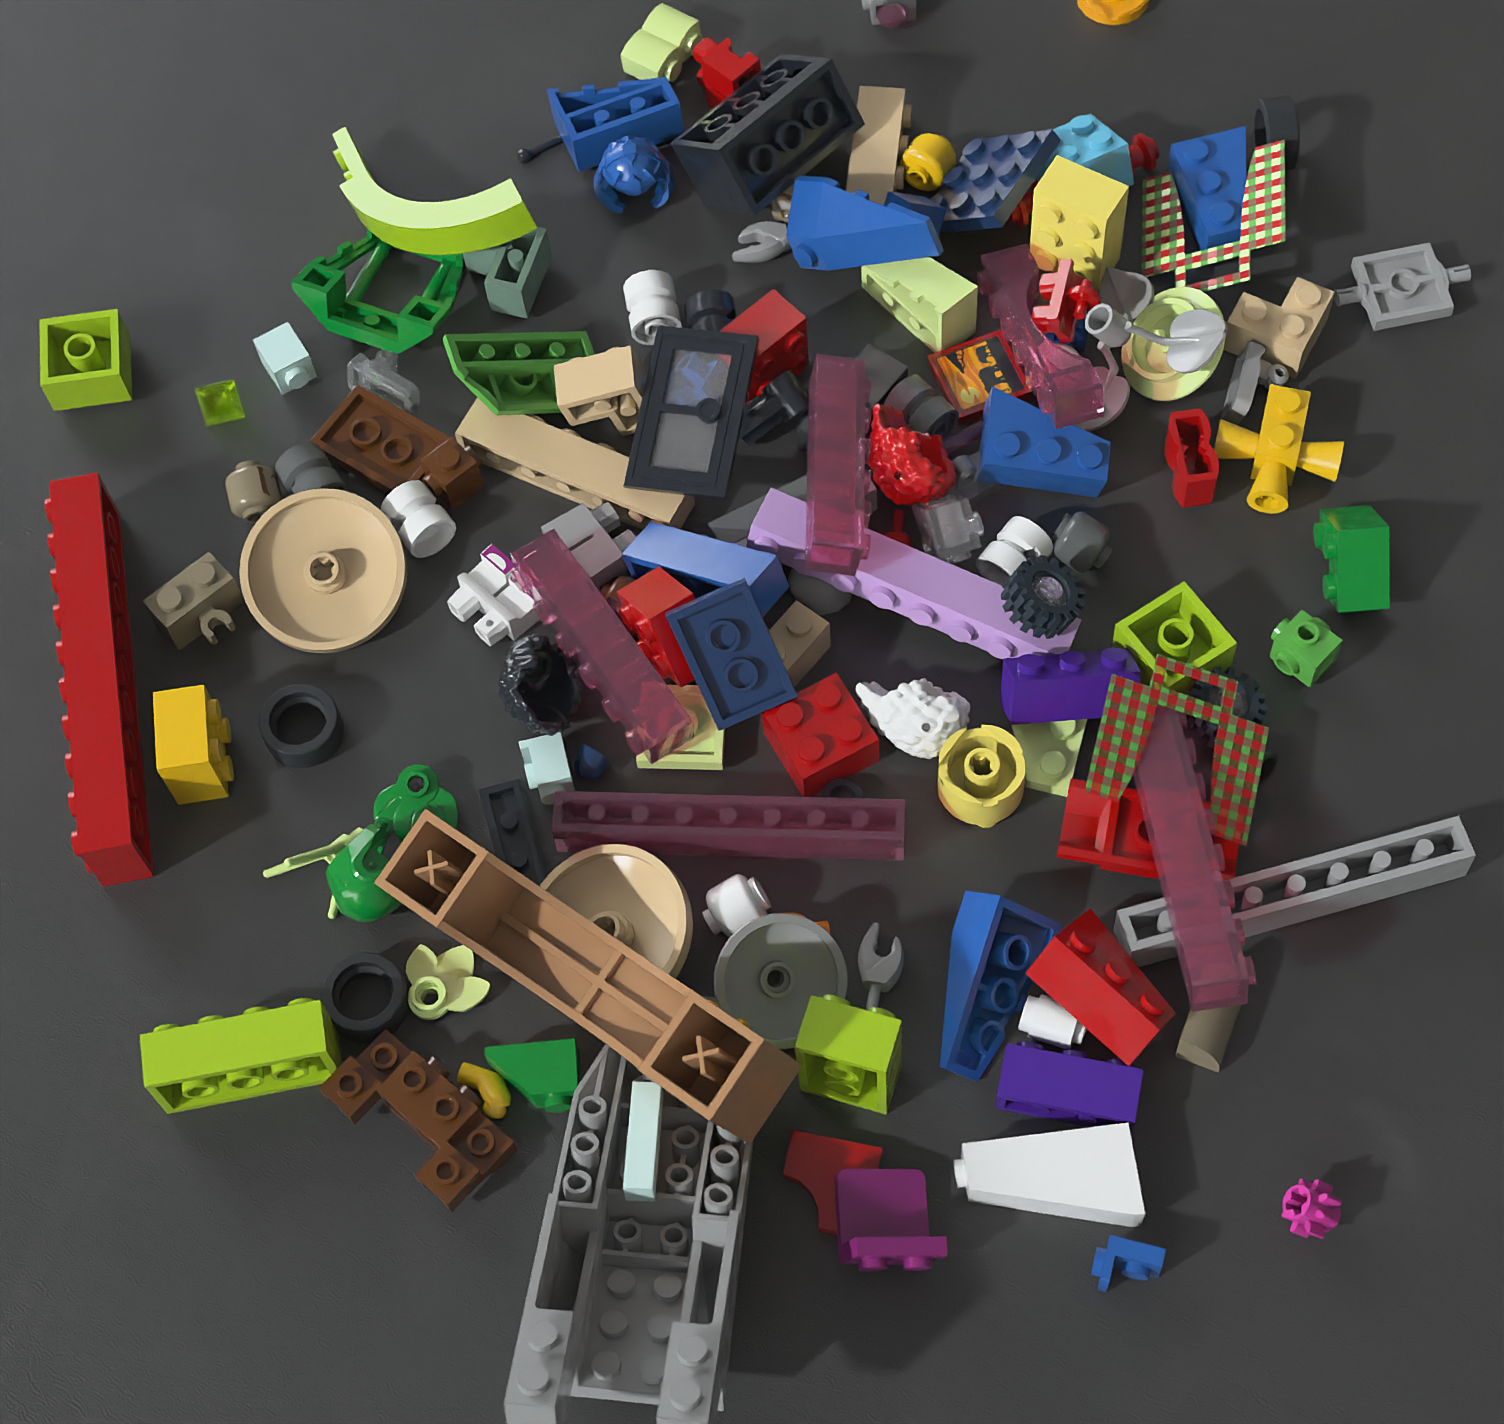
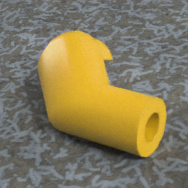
M463 1062L457 1075V1083L480 1091L481 1097L484 1100L482 1112L485 1116L493 1119L504 1117L506 1106L511 1104V1095L503 1077L497 1072Z

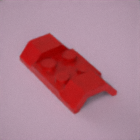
M1070 778L1057 858L1098 864L1101 870L1188 884L1189 880L1214 884L1236 878L1235 869L1239 844L1214 836L1211 802L1125 788L1118 802H1114L1085 792L1087 781ZM1092 782L1091 789L1100 792L1101 784ZM1110 788L1109 795L1118 798L1119 790ZM1220 808L1219 815L1228 818L1229 810ZM1237 814L1236 821L1243 823L1244 815ZM1217 824L1215 831L1224 834L1226 827ZM1234 830L1233 837L1240 839L1241 832Z

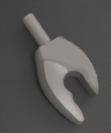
M764 221L748 226L739 235V243H761L733 252V261L745 263L765 262L791 249L786 237V224Z
M874 922L867 931L858 953V968L864 988L869 990L866 1005L867 1011L870 1007H878L880 992H889L898 981L904 967V950L898 937L894 938L891 953L888 956L881 957L875 953L879 936V923Z

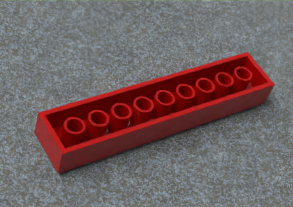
M98 472L49 481L50 498H46L44 504L47 518L53 526V533L47 535L50 554L55 558L56 568L50 570V578L55 593H58L59 604L53 605V615L57 628L61 629L62 637L61 641L56 642V652L60 665L64 666L65 677L59 679V689L63 702L67 703L68 715L62 716V727L67 741L70 740L71 753L65 754V765L69 778L73 779L74 791L68 793L70 812L74 818L76 817L77 830L71 832L73 851L77 857L81 856L83 858L87 872L89 874L94 873L103 887L154 877L120 513Z

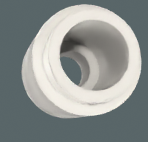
M1042 994L1039 998L1031 995L1028 996L1019 1023V1030L1027 1032L1028 1038L1066 1050L1071 1049L1073 1042L1081 1045L1087 1029L1052 997Z

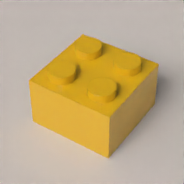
M205 685L153 692L156 767L178 805L229 797L228 781L234 780V769L230 755L226 756L225 743H231L232 735L228 718H222L218 699L212 700Z

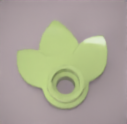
M422 944L413 951L407 961L406 974L412 984L408 992V1004L411 1011L417 1017L425 1020H434L443 1016L448 1010L465 1012L483 1001L491 986L484 979L472 977L475 966L473 951L461 945L436 957L433 951ZM436 994L438 995V1000L434 1004L426 1005L423 1003L427 995Z

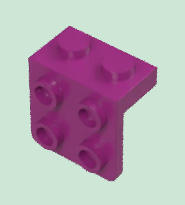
M842 1169L836 1173L834 1181L839 1265H859V1271L886 1270L888 1264H903L905 1271H923L932 1269V1262L948 1256L946 1236L929 1237L926 1183L922 1171L918 1169Z

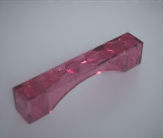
M1027 244L981 255L982 271L977 273L979 290L982 296L988 295L989 307L993 318H1000L1004 340L1012 342L1013 354L1017 365H1024L1028 387L1030 390H1037V399L1042 414H1049L1056 429L1104 417L1103 384L1090 360L1072 354L1054 344L1040 332L1031 319L1033 307L1036 306L1040 299L1038 265Z

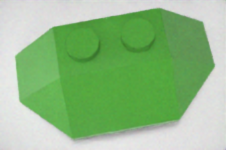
M587 331L445 334L443 337L454 374L496 416L562 413L557 406L554 365L568 362L576 357L595 355Z

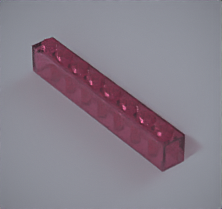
M1172 688L1169 691L1170 695H1173ZM1133 694L1131 698L1139 701L1141 694ZM1149 697L1148 704L1155 706L1156 711L1154 716L1147 713L1144 720L1152 722L1150 731L1142 729L1141 736L1146 737L1147 741L1145 747L1138 746L1137 752L1142 753L1139 762L1135 761L1133 777L1191 1010L1196 1012L1248 1004L1249 985L1256 982L1254 965L1251 956L1243 957L1241 946L1245 945L1244 928L1241 919H1233L1230 908L1235 907L1234 891L1231 881H1223L1220 872L1225 870L1224 854L1221 844L1213 845L1211 835L1215 834L1214 817L1211 808H1203L1201 799L1206 798L1202 773L1194 774L1192 765L1196 764V752L1193 739H1185L1183 731L1187 730L1185 709L1184 712L1175 710L1176 706L1167 703L1165 707L1159 705L1158 700ZM1128 707L1127 714L1136 717L1137 710ZM1125 723L1123 730L1132 733L1134 726ZM1125 740L1127 749H1129L1130 742Z
M555 791L551 832L558 852H580L600 845L623 844L637 847L650 854L904 861L905 799Z

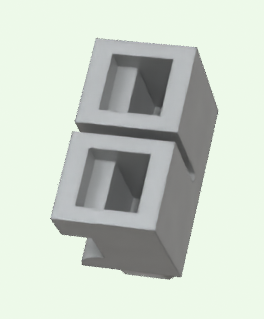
M609 502L597 506L590 511L582 503L541 526L546 548L588 602L600 594V587L616 576L619 578L628 575L626 563L621 554L636 538L629 529L614 539H611L607 534L621 525L616 511Z

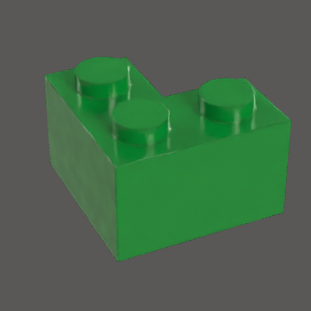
M1370 505L1320 509V522L1314 523L1313 536L1316 548H1320L1324 558L1329 560V574L1323 575L1325 599L1332 603L1338 613L1390 609L1388 524Z

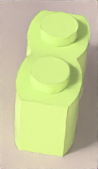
M664 3L659 4L647 17L642 29L638 30L625 45L621 53L623 71L640 80L666 77L668 81H675L681 72L682 63L690 55L693 56V48L703 39L699 20Z

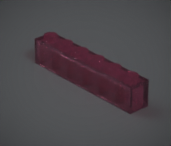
M817 354L809 380L805 570L855 576L860 560H867L869 556L871 536L864 534V527L867 528L869 524L871 503L864 501V495H868L871 482V471L865 470V464L868 463L871 452V439L865 438V433H868L870 427L871 408H865V403H868L870 397L871 378H865V360Z
M551 529L511 553L514 570L510 572V575L515 585L522 594L529 591L536 602L532 605L541 622L545 626L551 623L558 634L555 638L563 653L568 658L574 655L581 665L578 671L588 688L592 690L597 687L604 697L601 704L605 712L614 723L620 720L628 731L624 736L637 756L643 753L652 765L694 738L692 719L555 529Z

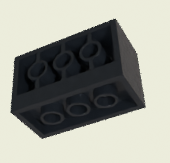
M780 54L670 144L706 207L755 216L793 185L799 176L805 175L863 127L865 122L832 58Z

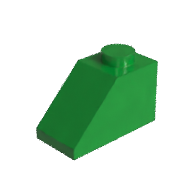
M575 1038L485 1047V1057L491 1070L500 1074L506 1083L538 1109L545 1108V1111L552 1113L570 1110L574 1091L581 1082L580 1052Z

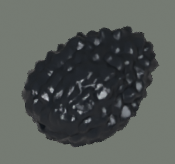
M537 634L523 637L519 641L514 642L503 663L498 682V696L504 700L505 711L510 712L512 718L521 720L535 734L540 732L554 736L557 732H563L565 729L570 728L571 724L568 719L572 714L576 713L578 709L577 704L582 701L580 692L584 689V686L575 675L576 663L572 660L569 651L565 650L563 644H550L547 636Z

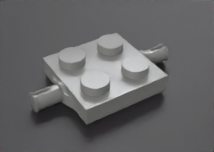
M1430 243L1353 257L1351 269L1357 285L1340 290L1336 289L1334 291V300L1337 307L1360 302L1367 310L1374 331L1452 316L1454 304L1448 291L1449 284L1470 281L1471 270L1468 264L1445 269L1436 259Z

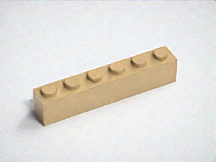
M478 397L455 432L457 442L463 448L466 445L470 446L478 455L481 463L579 504L584 503L586 507L591 509L609 502L616 511L620 521L642 530L650 522L681 529L695 505L694 496L624 488L629 457L617 453L614 448L607 444H595L585 440L573 430L566 428L561 430L553 427L533 414L496 416Z

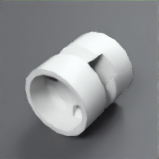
M647 270L636 273L626 280L623 289L627 310L630 312L629 322L632 338L635 341L644 345H654L657 326L682 328L679 309L676 304L673 278L668 273L661 270Z
M412 480L401 484L391 491L383 501L381 511L390 520L397 533H399L401 541L410 553L417 558H425L437 553L451 541L456 531V525L445 509L435 504L436 498L425 483L420 480Z
M1014 516L997 534V541H992L976 559V567L983 578L1003 586L1023 561H1026L1028 557L1034 556L1037 559L1040 555H1045L1048 559L1053 553L1054 546L1046 532L1037 524L1024 517Z

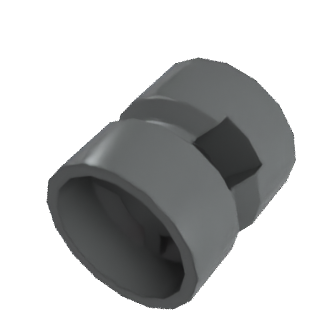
M911 375L898 383L884 402L886 407L892 406L895 411H902L904 421L912 431H918L922 434L929 433L932 437L934 435H941V441H944L951 434L959 420V412L942 396H936V391L919 375Z
M314 442L295 445L281 455L275 464L274 471L286 491L292 495L302 491L322 488L348 492L347 486L337 471L332 468L329 459L321 447Z

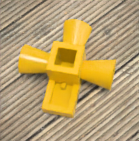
M1270 384L1260 434L1220 419L1214 450L1218 459H1254L1250 479H1255L1247 496V503L1257 511L1274 514L1283 512L1288 508V486L1292 485L1296 467L1336 482L1344 441L1301 442L1311 395L1310 391Z

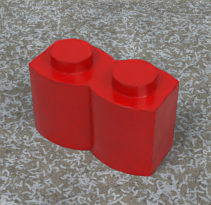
M1200 408L1171 412L1164 449L1165 458L1169 467L1174 472L1172 481L1173 493L1182 508L1212 504L1219 474V460L1215 450L1209 444L1211 437L1210 423L1206 414Z

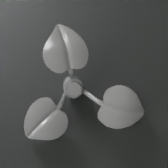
M1106 267L1099 293L1101 295V303L1094 306L1088 312L1085 319V328L1090 334L1100 340L1097 349L1103 352L1109 364V370L1102 366L1094 367L1082 375L1070 400L1069 423L1086 431H1092L1109 424L1123 411L1129 398L1130 383L1125 378L1117 376L1119 367L1110 348L1125 345L1132 333L1160 345L1169 346L1166 353L1168 365L1179 373L1187 374L1202 369L1213 359L1226 338L1228 328L1225 321L1217 314L1207 310H1189L1176 317L1172 322L1170 328L1171 338H1164L1135 326L1133 322L1137 316L1153 303V285L1150 280L1141 274Z

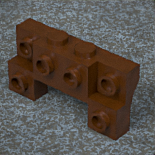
M385 1028L356 1059L350 1055L318 1089L323 1097L329 1102L332 1101L340 1108L354 1125L381 1099L384 1105L437 1151L415 1174V1177L425 1189L428 1188L443 1202L450 1212H453L485 1178L502 1167L518 1149L513 1140L481 1113L478 1106L482 1101L473 1091L464 1084L457 1089L446 1079L450 1073L439 1061L432 1056L425 1061L415 1051L409 1050Z

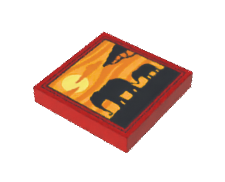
M1001 329L927 356V364L945 400L959 412L958 426L983 417L984 404L992 386L1024 402L1032 399L1033 391L1027 385L1026 377Z

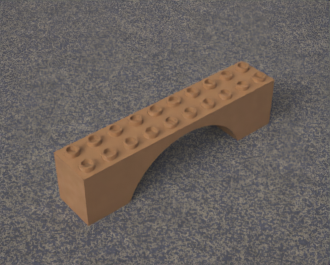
M427 809L423 811L374 882V884L432 925L570 1017L637 1067L638 1071L703 1117L751 1144L803 1066Z

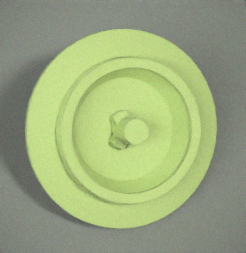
M1176 287L1155 295L1153 303L1137 316L1133 324L1161 337L1171 338L1170 328L1172 322L1176 317L1189 310L1203 309L1217 314L1223 320L1224 318L1218 305L1207 294L1194 288ZM1132 333L1129 341L1122 346L1123 371L1130 385L1141 395L1157 401L1176 400L1194 392L1211 376L1220 361L1225 340L1213 359L1206 366L1196 372L1183 374L1175 371L1168 365L1166 353L1169 346L1160 345Z

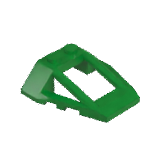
M367 230V237L354 244L346 241L337 246V253L327 259L321 255L310 261L291 282L294 292L328 331L399 354L431 336L452 312L465 261L463 254L429 255L410 252L439 261L441 264L423 295H415L399 314L362 303L361 300L394 246L382 241ZM372 251L346 294V272L342 270Z

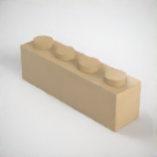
M860 86L857 109L865 125L853 134L846 191L854 194L859 189L869 193L870 201L884 206L888 191L896 192V189L903 190L905 166H899V162L908 148L909 136L903 135V129L911 128L912 105L905 104L904 88Z

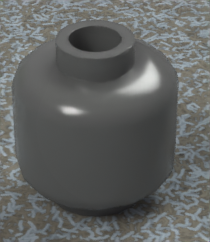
M1078 511L1073 516L1066 513L1050 536L1054 546L1052 555L1078 573L1088 571L1092 565L1100 569L1113 550L1112 547L1107 545L1111 534L1110 529L1083 511Z

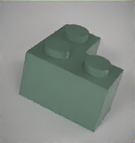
M538 226L537 229L501 245L463 253L467 271L487 275L484 286L491 311L528 318L552 258L547 228Z

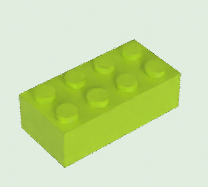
M311 998L295 999L290 1001L288 1006L274 1009L253 1007L245 1010L243 1015L228 1018L219 1015L201 1018L197 1024L182 1027L176 1024H165L156 1027L151 1033L140 1035L144 1087L167 1114L323 1084L342 1064L339 1033L321 1000L315 1001Z

